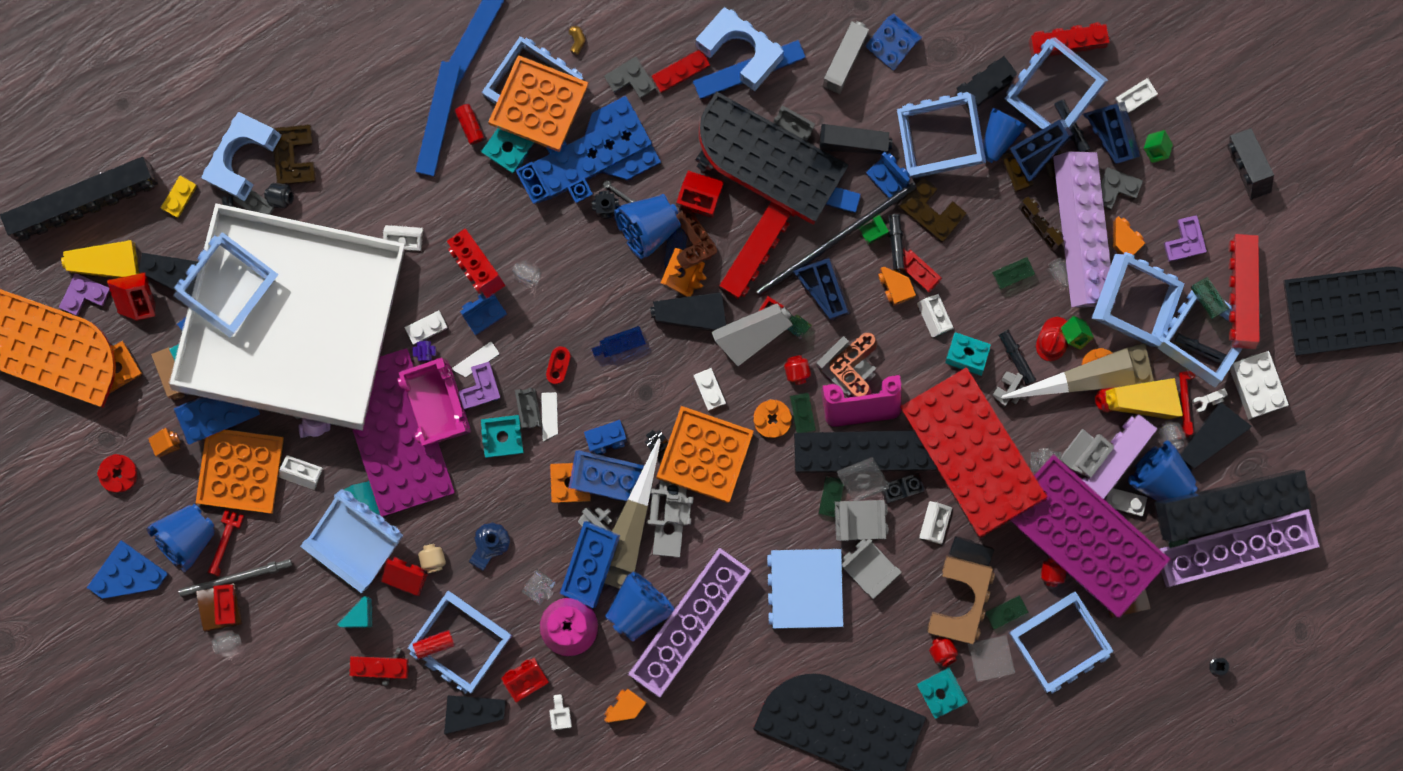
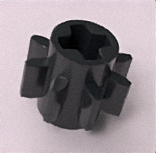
M702 150L695 159L699 163L696 167L703 172L706 170L711 172L714 167Z
M651 430L646 434L648 439L645 441V444L651 451L658 439L661 441L659 453L667 448L665 443L668 440L660 430L656 433L654 430Z

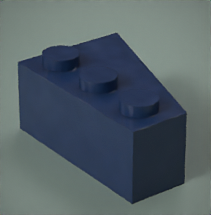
M1125 101L1083 113L1115 163L1140 156Z
M1062 118L1010 148L1029 182L1034 180L1073 134Z
M830 258L793 271L831 320L850 314Z

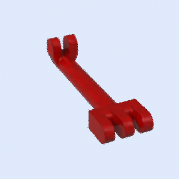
M1191 371L1179 372L1183 415L1182 436L1184 438H1188L1193 433V424L1190 419L1188 381L1193 380L1196 374Z
M225 510L221 519V523L226 524L212 564L207 571L208 574L217 577L221 573L219 565L234 527L240 529L244 519V515L240 514L238 520L235 521L237 516L235 512L228 519L229 510Z

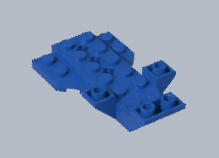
M624 96L592 113L584 137L568 145L564 140L560 152L546 147L549 155L522 166L516 172L533 204L552 199L567 190L575 203H578L593 195L586 182L592 177L604 173L628 181L661 164V161L627 97ZM623 134H630V140H622ZM607 142L614 143L612 150L604 148L607 146ZM590 151H594V152L596 151V152H597V153H596V158H594V159H592V157L589 158V157H588V156L590 155L589 152H590Z

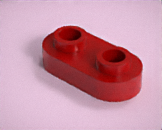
M556 347L551 353L546 371L547 380L551 384H560L565 379L571 359L570 352L565 347ZM561 353L565 355L563 360L558 359V355ZM554 372L560 374L556 379L552 377Z

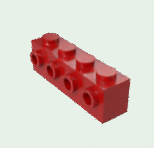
M1100 22L1090 24V27L1082 28V25L1071 27L1070 30L1058 28L1052 30L1051 33H1045L1044 31L1035 32L1029 39L1031 57L1035 54L1039 55L1042 51V44L1051 38H1057L1073 52L1106 48L1109 44L1107 25H1101ZM1055 47L1048 56L1061 55L1063 53Z
M466 228L447 240L451 247L448 251L454 259L458 257L456 262L462 271L464 269L467 270L464 274L469 281H475L473 286L478 294L483 293L488 298L506 286Z

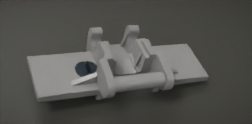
M660 480L659 490L651 489V513L647 524L656 525L653 555L680 557L683 525H691V518L689 517L693 497L686 498L687 489ZM660 496L666 497L664 521H658ZM666 524L674 526L675 530L672 534L668 535L664 532L663 528Z

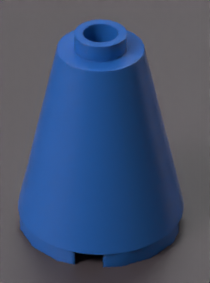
M993 108L983 140L985 160L990 163L993 160L998 161L1027 125Z

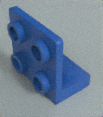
M892 14L886 18L869 40L866 48L892 70H895L922 37L895 14Z
M884 152L880 160L866 172V175L890 198L909 185L910 174L905 168L902 167L900 169L893 155L890 153L887 155Z
M481 293L477 301L474 303L470 301L462 306L463 310L460 313L475 335L507 315L495 294L486 298Z
M620 420L584 432L590 453L597 455L607 453L606 449L612 447L614 450L625 446L624 443L627 442Z

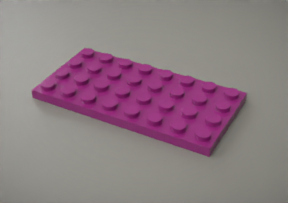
M407 348L379 357L363 430L353 429L380 516L382 517L455 494L439 443L422 446L421 443L417 442L415 433L418 432L417 428H419L408 393L404 388L401 389L398 383V378H400L398 372L413 368Z
M1053 454L1034 475L1047 495V499L1010 521L1119 618L1171 559Z

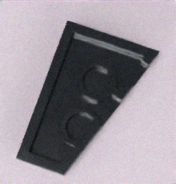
M447 695L444 734L503 720L505 717L506 700Z

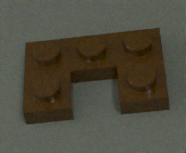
M311 125L273 128L282 135L274 148L277 183L297 184L316 182L314 162L295 163L294 146L313 145Z
M1059 150L1055 156L1062 154L1061 150ZM1012 152L1001 157L1014 192L1033 186L1032 181H1028ZM1052 158L1045 166L1050 180L1056 178L1054 159Z
M922 177L916 184L917 189L909 193L898 207L943 243L967 212L952 201L942 214L939 215L926 204L937 191V188Z
M1026 197L1018 208L1053 251L1057 250L1064 242L1062 239L1064 237L1058 228L1054 229L1053 226L1049 228L1048 221L1043 216L1040 217L1038 215L1040 212L1038 209L1040 207L1033 198Z

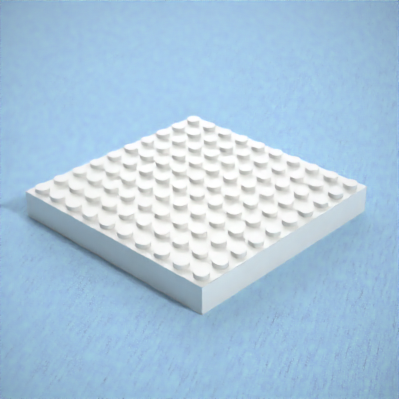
M215 204L204 250L208 251L211 247L208 244L214 236L219 237L223 232L275 271L278 276L231 338L191 308L188 309L169 383L171 390L363 430L404 255V244ZM219 245L197 274L192 298L230 325L265 278Z

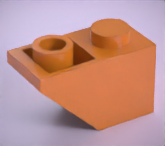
M1119 216L1113 221V249L1118 254L1127 252L1134 255L1145 244L1143 241L1144 237L1139 232H1134L1130 228V223L1125 218L1121 219Z
M886 267L880 268L878 277L880 283L886 286L887 291L885 295L888 302H892L894 306L915 298L916 294L909 277Z
M167 428L148 438L153 452L158 458L180 449L179 444L181 441L178 434Z
M622 689L616 697L618 700L614 707L610 705L604 713L607 716L605 721L612 722L636 718L647 702L630 689L626 691Z

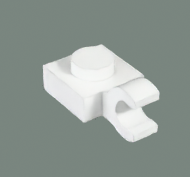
M1224 388L1204 397H1197L1192 402H1201L1202 407L1197 409L1196 412H1202L1206 409L1208 403L1212 402L1213 405L1223 402V398L1228 394Z
M562 694L554 695L555 709L550 710L552 730L572 727L569 707L563 708Z

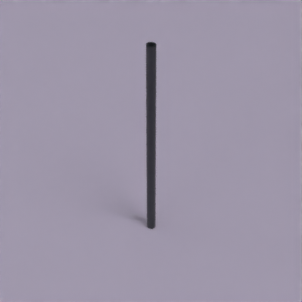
M912 182L758 288L756 291L759 296H762L791 276L794 270L804 267L917 189L916 185Z

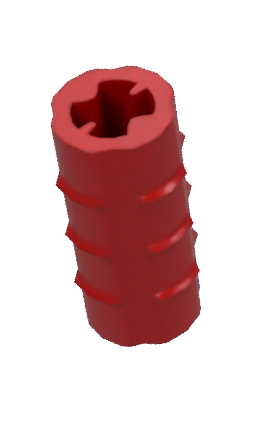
M465 104L456 108L455 113L469 144L475 145L483 141L485 137L471 105Z
M449 630L412 643L417 659L437 654L440 651L455 646Z

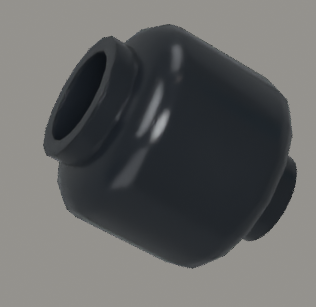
M272 183L265 190L264 198L269 206L285 209L293 203L294 192L287 184Z

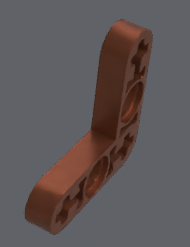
M684 208L679 212L677 219L693 243V246L684 249L677 255L679 264L687 269L710 259L717 253V247L692 211Z
M871 333L861 335L837 355L829 365L833 375L854 397L871 395V389L867 382L853 369L877 348V340ZM857 351V357L849 358L851 352ZM839 365L842 366V368L838 369L836 368V366ZM854 375V381L847 383L846 378ZM859 385V387L862 390H865V392H859L857 386Z

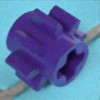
M431 341L417 342V347H412L413 356L417 357L418 362L432 361V356H436V347L431 346Z

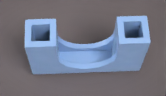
M724 7L696 38V48L711 58L722 44L730 39L740 38L751 43L756 53L740 72V81L755 91L782 61L784 51L779 44L768 40V37L763 32H757L753 29V26L748 21L741 20L736 12Z
M238 112L201 178L209 184L245 201L254 184L233 172L231 163L234 153L238 148L248 143L258 144L273 152L282 135L275 129Z

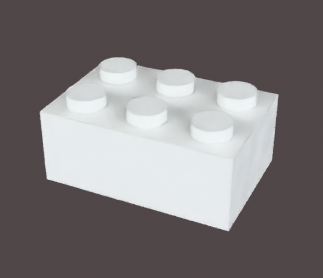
M1269 351L1234 362L1231 365L1230 371L1248 420L1289 405Z

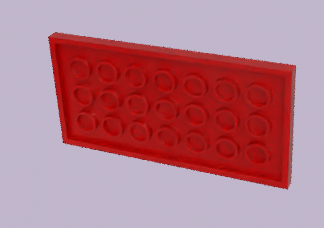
M967 367L900 406L980 538L1047 499V495Z

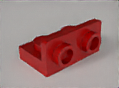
M535 658L525 660L521 666L507 671L502 677L505 687L515 702L549 683Z

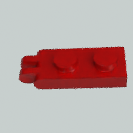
M903 248L905 271L930 293L942 278L912 250L907 252Z

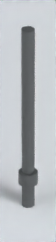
M288 559L277 563L276 561L270 562L263 567L179 589L180 597L194 594L196 591L213 588V586L226 585L266 573L274 574L278 570L292 567V560Z

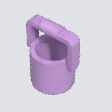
M302 418V424H299L301 438L320 436L330 430V423Z

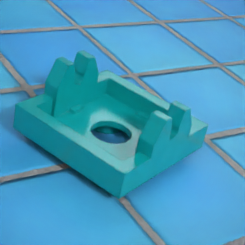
M497 128L481 153L514 174L518 166L522 165L524 158H527L534 142ZM509 141L513 144L511 152L503 151L502 145L504 142Z
M955 332L945 364L960 369L967 367L969 372L982 376L991 344ZM970 348L974 351V355H966L963 350Z
M519 415L481 419L485 458L524 454ZM500 431H505L508 434L507 441L499 442L497 434Z
M950 667L917 684L935 719L968 702ZM937 689L944 690L946 694L944 699L937 697Z

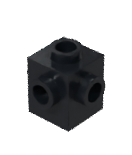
M600 191L599 194L595 195V200H592L593 212L596 211L597 217H601V219H611L614 216V210L619 207V198H615L614 193H610V191ZM602 202H609L608 206L602 205Z

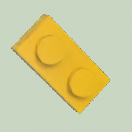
M179 176L162 204L161 209L179 218L197 185Z

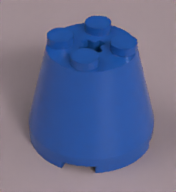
M664 194L623 204L614 210L618 229L622 230L625 238L628 240L626 244L640 259L650 256L681 227L676 216L678 214L676 206L674 204L670 205Z
M1165 441L1163 446L1159 448L1155 446L1149 450L1135 465L1137 469L1134 475H1130L1128 478V482L1132 487L1156 501L1192 494L1197 490L1195 486L1196 479L1176 447L1170 441Z
M196 504L188 505L147 527L149 536L156 538L154 541L159 550L173 565L177 566L179 564L182 566L181 570L183 572H186L194 564L214 535L213 527L215 525L209 518L205 519L200 514L202 511Z
M636 572L630 573L625 578L608 613L605 615L609 621L614 623L613 628L618 633H626V636L632 641H635L638 637L668 618L675 610L672 603L663 593L660 594L651 585L650 581Z

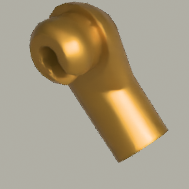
M572 26L569 29V34L573 37L574 43L570 52L578 55L585 43V37L580 27Z

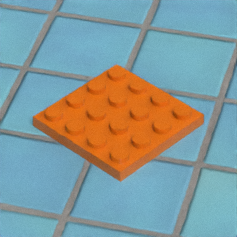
M518 55L488 124L560 152L589 86V82Z
M681 406L656 478L729 503L754 431Z
M222 430L206 437L196 504L273 514L284 438L232 430Z

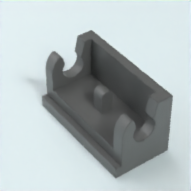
M783 105L773 121L776 125L805 141L808 140L815 128V123Z
M535 389L515 390L522 429L541 427Z

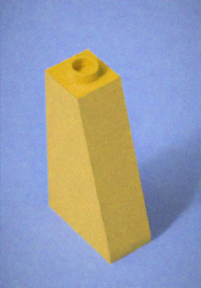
M132 240L63 251L64 257L61 258L63 268H66V271L69 273L109 278H122L140 274L136 246Z
M1175 378L1116 387L1106 391V402L1109 405V410L1165 419L1183 416Z

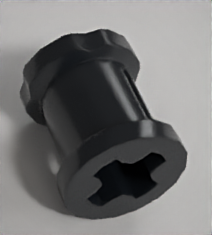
M1214 658L1209 663V670L1214 675H1224L1229 671V663L1224 658ZM1216 663H1222V670H1216Z

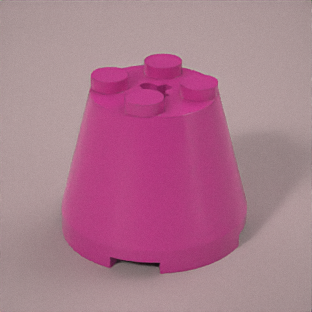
M563 598L553 602L547 607L541 617L540 633L547 647L557 654L564 656L581 654L591 647L597 637L598 621L591 607L575 599ZM563 621L567 623L572 622L570 626L572 628L571 631L567 629L563 631Z

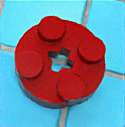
M114 454L102 461L97 471V476L101 485L106 490L116 493L126 492L137 481V467L129 457ZM115 469L122 470L121 478H114L113 475Z

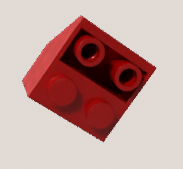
M688 170L680 189L676 207L686 208L692 212L713 218L724 181Z
M145 273L107 281L118 314L135 320L155 316L156 303Z
M395 557L393 561L388 559L381 582L420 596L428 576L424 573L423 568L413 564L411 568L407 567V562Z

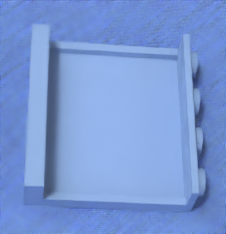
M342 489L334 495L335 499L309 538L300 547L362 593L370 586L404 535L400 533L398 528L385 522L382 516L372 512L365 503L356 500L352 493Z
M841 549L771 550V555H767L768 566H771L772 573L768 574V586H772V593L768 594V605H772V613H769V625L773 624V629L843 627Z

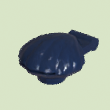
M493 522L483 524L475 532L474 538L477 549L469 563L484 571L492 557L503 555L508 550L510 544L508 531L502 525Z

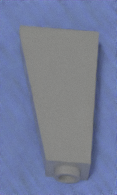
M851 22L825 75L823 87L838 94L841 93L868 35L869 29L866 28L865 24Z
M777 303L716 329L712 332L715 342L739 366L792 325L790 320L791 314L785 307L782 309Z

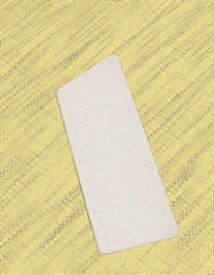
M489 342L454 366L452 370L467 377L472 373L471 367L490 361L499 355V352L493 343Z
M556 392L542 393L543 441L558 434Z

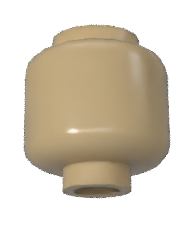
M435 544L423 546L424 550L418 554L421 568L427 571V573L443 570L442 567L446 564L443 549L435 547Z

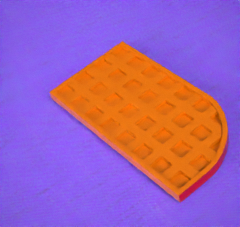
M0 289V371L104 408L115 379L116 363L112 346L101 329L86 319Z

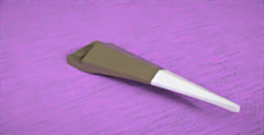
M1144 343L1121 349L1005 394L1001 398L1105 389L1154 381L1146 345Z
M660 439L657 440L612 531L620 535L604 582L605 584L621 588L625 578L630 573L635 572L661 442Z

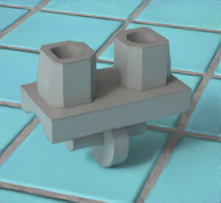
M1006 371L1001 381L1009 385L1007 392L997 387L992 396L1000 402V406L1005 407L1010 399L1001 398L1003 395L1016 391L1015 389L1023 377L1019 373L1015 375ZM1016 397L1011 402L1017 404L1019 399L1025 401L1027 397Z
M589 507L582 511L583 515L578 520L581 526H583L584 521H588L612 532L602 521L604 520L608 525L612 522L607 516L611 512L609 509L603 512L598 507L595 512L599 517Z

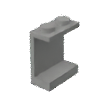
M843 336L816 363V366L835 385L840 386L849 397L852 393L833 375L829 367L830 362L850 345L849 341ZM851 352L849 358L857 357L858 352ZM865 359L853 368L867 383L876 375L874 373L876 367H872ZM837 365L836 368L841 369L842 366ZM848 376L846 378V382L850 383L854 381L855 376Z
M1082 429L1059 460L1072 471L1092 477L1114 446L1102 435L1097 434L1093 438Z
M885 500L835 502L836 540L886 539L888 524L885 523V515L888 513V508Z
M869 538L867 541L865 539L860 541L856 545L858 550L853 554L849 552L841 559L844 562L841 565L858 585L874 599L901 571L883 555Z

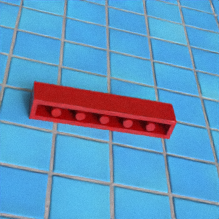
M771 202L719 285V289L738 300L741 296L745 297L750 289L748 284L751 280H756L760 273L758 268L761 264H766L770 257L768 255L771 248L775 249L780 241L777 237L781 232L785 233L790 224L787 221L790 216L794 217L795 214Z
M1235 234L1233 240L1229 242V252H1232V258L1229 259V270H1232V276L1229 277V287H1232V293L1229 295V305H1232V311L1229 314V323H1232L1229 340L1232 341V348L1256 349L1259 344L1258 235Z

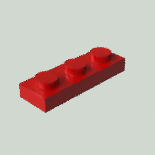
M697 50L651 77L659 92L663 93L710 67V64L704 53Z
M350 656V676L408 678L409 659Z

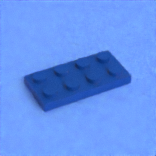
M199 397L173 408L188 445L260 415L258 408L206 397Z
M576 450L569 489L627 502L644 465Z
M584 521L560 594L595 608L620 535Z

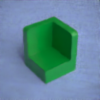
M1163 130L1147 136L1144 150L1151 163L1169 158L1173 143L1166 131Z
M880 215L859 229L867 245L889 233Z
M1076 316L1070 318L1061 327L1068 344L1080 350L1094 338L1087 322Z

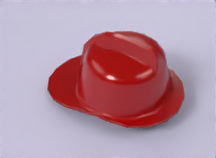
M1052 317L1048 319L1040 331L1036 342V351L1044 360H1058L1063 356L1068 347V342L1061 330V327L1067 322L1064 318Z

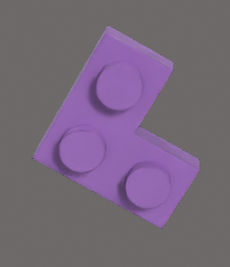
M1197 215L1179 219L1177 222L1182 238L1164 243L1168 262L1207 252Z
M75 273L59 308L78 316L86 299L104 306L110 289Z
M490 362L471 367L476 386L458 391L463 409L466 410L501 399Z

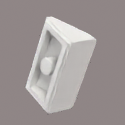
M385 226L383 239L403 243L404 250L421 251L423 228Z
M939 294L925 298L917 303L932 337L954 329Z
M287 455L279 470V477L315 490L323 468Z
M930 501L920 533V539L942 544L952 507Z

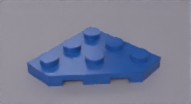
M120 540L87 588L102 599L156 590L169 573Z

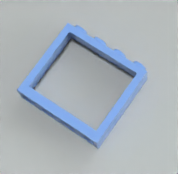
M519 37L482 91V94L494 104L497 103L500 95L494 92V90L522 49H525L555 70L584 80L581 77L583 74L579 73L575 68L571 70L566 67L567 64L560 58H552L548 50L544 48L539 49L534 46L535 42L531 39Z
M1051 38L1042 44V51L1039 55L1035 54L1031 58L1029 68L1027 70L1024 69L1019 74V81L1016 85L1012 84L1008 88L1009 90L1006 92L1008 95L1005 99L1041 129L1051 125V123L1017 96L1056 47L1096 79L1065 119L1067 126L1071 129L1107 83L1108 79L1057 38Z
M960 92L956 97L942 96L937 101L923 100L919 105L906 104L902 106L903 108L897 109L906 167L910 174L909 177L917 178L986 163L975 96L971 93ZM969 104L977 154L916 167L908 116Z
M222 232L219 237L214 236L208 243L211 246L209 250H203L198 256L199 263L196 266L191 265L186 272L188 277L185 281L181 279L174 287L177 291L173 296L231 338L278 274ZM219 245L265 278L230 325L184 292Z
M1127 252L1115 254L1092 319L1150 347H1159L1161 344L1159 339L1165 331H1168V325L1172 320L1185 283L1179 281L1175 275L1163 273L1164 270L1161 268L1150 267L1147 261L1134 259L1135 256ZM1127 265L1169 284L1152 334L1110 315Z
M1200 285L1196 291L1192 289L1188 294L1187 299L1189 301L1187 304L1183 303L1177 311L1180 313L1178 318L1174 317L1169 323L1170 330L1168 332L1165 331L1160 337L1159 341L1161 344L1158 349L1213 387H1216L1223 380L1242 348H1231L1215 373L1170 342L1196 300L1229 321L1232 306Z
M447 591L408 649L411 650L410 655L417 659L412 643L424 639L449 602L456 605L500 636L502 640L471 684L430 655L422 659L427 662L425 665L431 670L435 671L438 669L443 673L441 677L450 683L452 680L458 683V689L464 693L468 691L473 693L513 635L459 597Z
M1076 592L1069 594L1008 633L1045 692L1051 691V693L1058 691L1062 688L1060 684L1065 681L1068 683L1078 678L1076 674L1084 671V673L1094 668L1093 664L1099 660L1101 663L1111 657L1109 654L1113 652ZM1073 603L1103 650L1048 684L1019 639V636Z

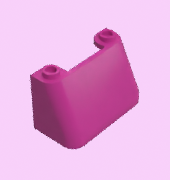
M439 358L398 372L400 376L398 378L399 386L408 393L419 427L417 428L418 432L415 433L419 444L421 443L422 446L471 433L468 418L463 409L458 393L459 390L448 360Z
M900 375L884 379L882 391L879 394L844 398L843 390L838 385H824L821 389L825 420L832 427L895 419L901 413Z

